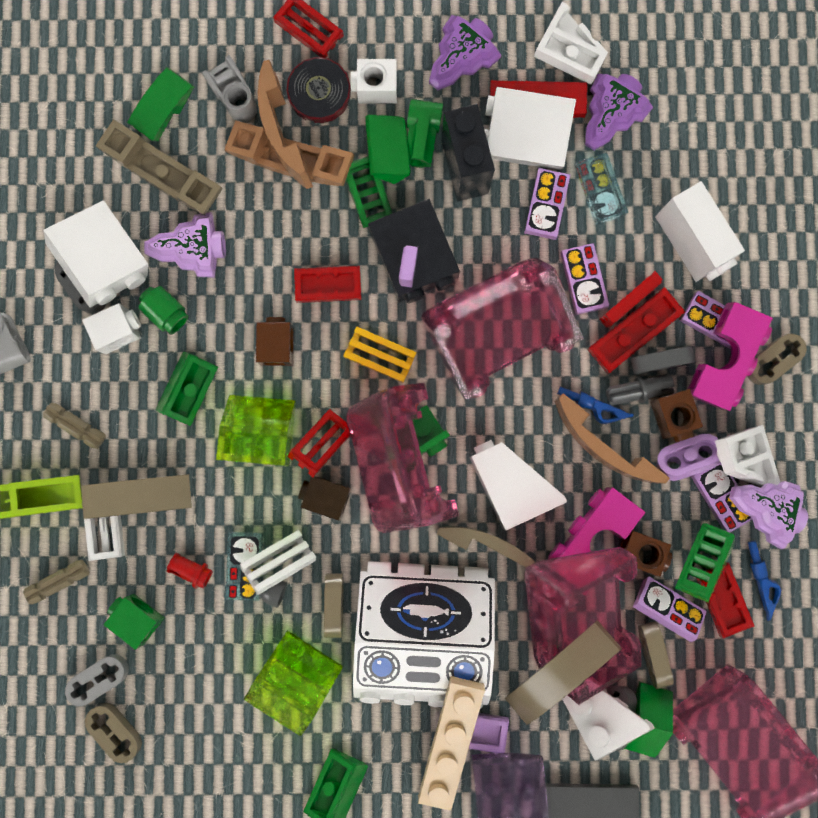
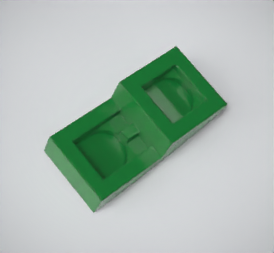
M166 67L145 92L127 123L150 140L159 141L173 114L181 113L195 86Z

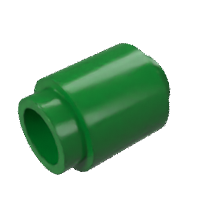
M162 286L156 288L149 287L139 297L141 303L138 309L162 332L167 331L170 335L176 333L185 325L189 318L185 313V307Z

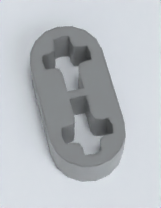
M111 654L88 667L67 683L65 687L67 700L74 706H85L126 679L129 673L127 661L118 654ZM108 665H116L118 667L115 677L111 675L102 680L100 674L108 669ZM92 680L95 686L87 690L86 695L81 694L79 696L76 692L80 687L79 684L84 685Z

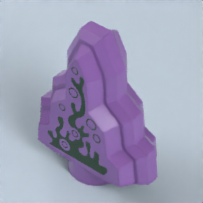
M451 15L443 27L445 36L439 43L440 56L433 64L429 84L438 91L453 85L462 75H474L482 67L489 69L501 58V54L496 46L490 41L493 38V33L483 21L474 18L469 23L459 16Z
M598 73L590 89L593 94L589 105L592 118L586 127L585 145L594 151L610 142L617 131H627L635 121L642 122L653 109L649 100L640 93L642 85L637 79L627 74H621L617 79L608 74Z

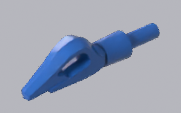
M561 386L558 389L557 394L561 395L564 393L571 400L576 401V404L580 407L591 409L595 419L601 424H609L634 416V414L626 413L624 410L599 401L582 391L578 394ZM601 412H611L615 417L604 419L601 416Z
M756 540L747 542L753 561L750 563L756 579L763 608L766 612V620L769 621L779 601L781 588L777 582L768 578L766 563L764 560H761ZM770 587L774 588V596L772 601L769 600Z

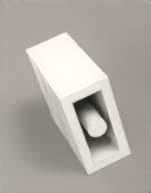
M497 87L495 96L488 95L485 116L491 117L489 130H484L492 160L561 170L565 165L576 99Z
M702 181L673 197L655 216L695 282L704 277H707L710 282L738 264L735 258L745 251Z
M104 200L43 230L47 247L89 308L96 304L105 305L111 302L117 296V293L126 288L129 290L135 289L143 284L147 278L148 263Z

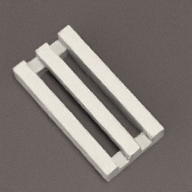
M121 515L110 516L114 551H111L108 517L99 518L103 550L101 553H98L95 518L84 519L89 561L125 556Z
M297 530L242 562L240 568L256 594L259 595L316 561V556L313 551H310L309 545L303 540L300 531ZM295 543L297 544V546H295L294 548L283 553L282 555L278 556L272 561L266 563L265 565L261 566L255 571H251V569L267 561L268 559L272 558L278 553L284 551L285 549L289 548ZM300 553L304 554V557L260 583L257 581L259 577L279 567Z

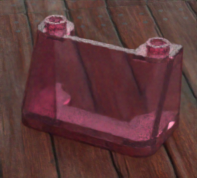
M539 258L521 261L431 307L421 316L435 347L457 389L465 400L483 395L491 383L490 375L544 347L557 353H563L572 349L575 343L584 339L556 269Z
M425 383L393 386L381 390L351 405L347 411V425L354 446L371 519L377 530L382 533L422 528L459 516L455 499L444 500L438 494L442 492L440 485L430 488L414 429L413 420L422 418V413L417 411V407L420 402L429 399Z
M621 547L540 560L527 566L525 569L533 653L539 669L597 620L622 648L594 674L568 694L578 705L642 666L641 643L635 634L628 632L621 626L619 580L630 582L636 578L637 557Z
M727 664L673 709V734L683 745L689 742L704 758L736 798L739 807L735 811L741 818H785L818 801V759L759 686L745 673Z

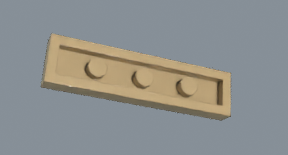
M450 676L419 790L418 804L449 811L452 810L485 693L484 683Z

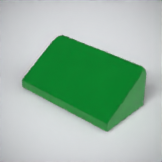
M368 114L365 116L370 175L391 184H396L410 175L405 119L399 116Z
M184 351L160 398L156 411L191 426L218 366Z
M331 749L303 812L311 818H346L368 765L336 749Z

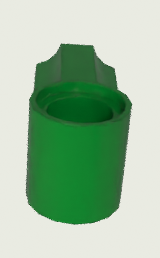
M411 99L407 120V129H409L407 142L409 162L412 167L424 168L431 167L436 133L440 131L443 103Z

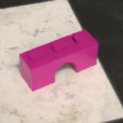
M737 302L725 305L713 334L724 338L730 344V360L724 367L719 369L707 364H698L688 386L693 398L726 411H731L732 406L736 407L739 404L744 393V389L741 386L746 376H750L756 368L758 358L755 356L760 345L766 344L771 335L772 327H769L773 319L772 317Z
M606 487L604 491L598 489L588 502V505L591 507L584 517L579 515L568 529V532L571 533L564 544L559 542L548 556L551 562L547 567L583 594H586L605 568L591 554L590 543L593 536L599 531L609 530L618 538L626 539L645 514V511L613 487Z

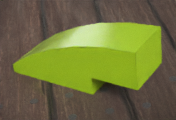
M80 475L0 485V519L83 508Z

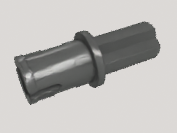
M669 373L648 379L636 377L634 382L610 386L606 390V397L610 405L637 400L640 403H644L649 398L674 394L675 390L672 388L675 387L674 380Z

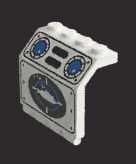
M368 561L367 571L360 572L354 651V698H360L361 702L370 704L379 703L380 699L394 700V703L398 705H413L414 701L428 702V705L432 707H442L450 676L484 683L485 693L480 708L483 705H488L492 691L495 652V578H488V568L464 566V577H459L458 566L431 565V575H424L425 564L398 563V573H391L392 562Z

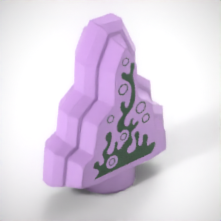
M209 212L205 216L196 214L192 221L179 223L173 232L160 233L145 241L144 253L161 262H176L182 270L195 271L198 277L215 278L217 258H225L226 241L223 231H215L213 215Z
M782 481L779 485L766 483L761 488L752 484L731 488L729 499L740 512L752 517L755 528L765 534L768 543L779 549H784L793 540L794 535L800 533L805 528L808 521V512L805 508H802L804 492L801 491L799 485Z

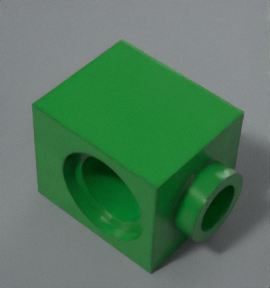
M131 594L124 598L118 597L107 610V614L110 617L103 625L133 649L137 650L146 644L165 617L137 595Z

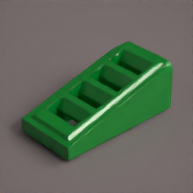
M369 156L352 161L345 180L363 228L368 227L370 222L393 214L381 179L370 174L355 180L353 178V173L367 168L370 173ZM373 181L374 187L358 192L356 186ZM375 193L378 194L379 199L362 205L360 198ZM382 205L383 212L366 216L365 210Z
M703 523L675 589L708 603L734 547L735 535ZM703 551L718 557L717 561L701 555L700 552ZM695 563L713 570L712 574L694 567ZM691 575L708 583L705 587L688 580Z

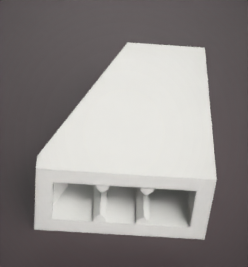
M492 440L474 447L476 454L469 458L503 530H509L567 503L562 493L502 442L494 446Z

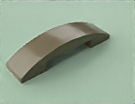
M114 119L96 144L99 150L126 169L204 216L223 189L196 170H190L150 145L140 135Z
M439 526L437 528V535L464 550H467L472 539H475L526 567L528 571L523 581L553 599H558L560 593L547 573L531 557L509 542L490 533L468 527Z
M597 620L530 678H527L508 694L505 700L525 724L528 725L570 694L622 648Z

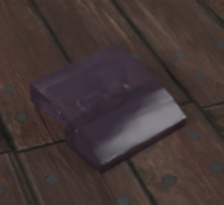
M523 753L471 755L477 818H549L544 764L541 755Z

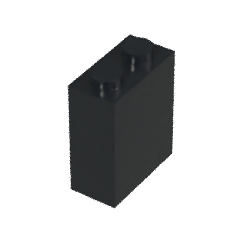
M478 104L444 112L441 141L457 202L487 195L495 168Z
M430 199L368 223L370 235L398 302L406 300L408 304L424 298V292L437 288V291H442L456 284L455 279L459 278L460 270ZM406 245L418 247L412 288L399 284L403 249Z

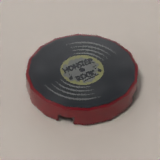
M314 57L302 61L293 69L287 81L286 91L292 109L299 117L314 121V123H326L335 120L344 113L351 97V85L347 73L340 64L329 58Z

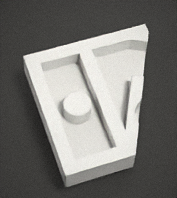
M562 2L539 43L534 57L592 85L608 52L598 41L592 38L590 31L583 23L579 25L569 14L570 7Z
M763 425L751 427L715 440L717 457L722 464L724 474L760 487L766 483L779 485L780 479Z
M594 680L586 681L562 699L595 761L655 729L650 721L644 720L628 708L627 704L619 698L612 697L604 687Z

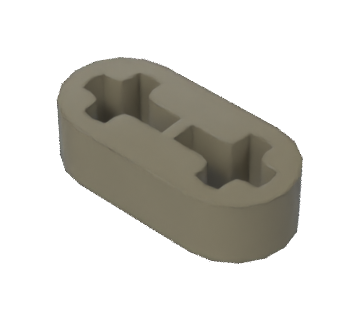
M786 334L774 340L755 356L758 358V362L753 373L748 376L749 380L757 385H766L776 381L803 359L807 351L804 339L796 334ZM792 343L795 347L791 351L792 354L781 358L779 354L786 349L785 344ZM772 361L773 365L766 371L768 375L760 376L758 374L761 368L760 365Z
M326 573L324 638H342L343 573Z
M655 621L638 625L639 637L655 689L673 685V674L658 623Z
M100 703L87 713L85 728L113 761L127 763L141 750L142 740L139 733L114 705ZM106 713L109 717L106 724L98 726L96 723L99 719L98 715L101 716ZM128 739L131 742V745L128 747L129 750L126 749L121 752L118 749V746L121 744L120 740L123 742Z

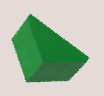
M639 681L635 694L637 699L635 714L644 720L650 721L655 729L628 743L624 749L656 758L673 734V692L664 688L655 689L653 685Z

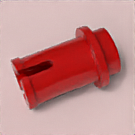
M179 553L173 555L166 571L192 583V587L195 589L198 587L204 589L213 573L211 569H208V564L200 565L181 556Z

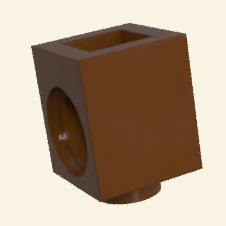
M266 317V322H256V363L260 366H294V327L290 322H286V318Z
M690 389L650 402L662 439L673 437L675 443L695 437L693 430L703 427ZM674 408L680 410L683 414L684 419L680 426L675 425L671 420V412Z
M631 531L626 539H622L615 561L661 577L662 571L666 572L671 564L672 553L669 551L672 545ZM649 545L653 551L652 558L648 562L642 563L639 558V551L643 546Z

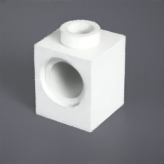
M357 59V71H351V92H357L359 104H397L396 59ZM370 78H379L382 81L376 86L366 83Z
M119 303L82 320L95 350L103 354H108L141 339L138 332L141 323L133 309L129 310Z

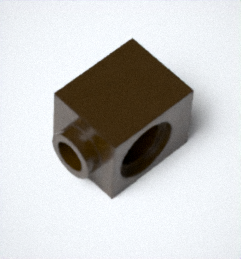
M311 476L310 481L304 480L298 499L303 500L300 508L340 521L352 488L314 476V478Z

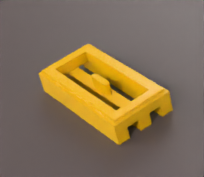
M356 326L354 335L350 339L349 346L343 357L404 383L417 352ZM360 337L365 338L408 358L405 362L359 342ZM355 348L403 368L401 374L354 354Z

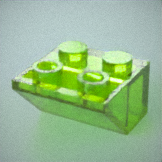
M229 395L219 425L216 460L289 467L290 458L287 456L292 445L296 401Z
M287 630L243 700L301 737L314 719L344 666Z

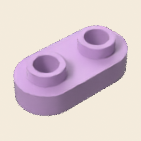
M700 434L666 446L660 451L656 466L672 481L681 480L712 469L720 463L715 440H718V438L711 434ZM706 451L710 454V457L704 458L700 456L699 452ZM676 462L679 468L672 469L668 466V463Z

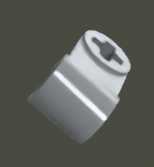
M230 55L225 57V62L211 71L204 70L201 72L215 96L221 100L234 120L246 123L256 116L257 104L250 88ZM246 99L243 105L234 106L236 101Z
M0 312V374H3L30 362L31 358L25 343L19 335L14 320L9 315Z

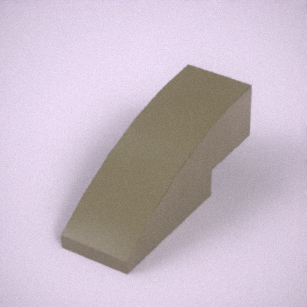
M189 474L81 485L83 519L192 508Z

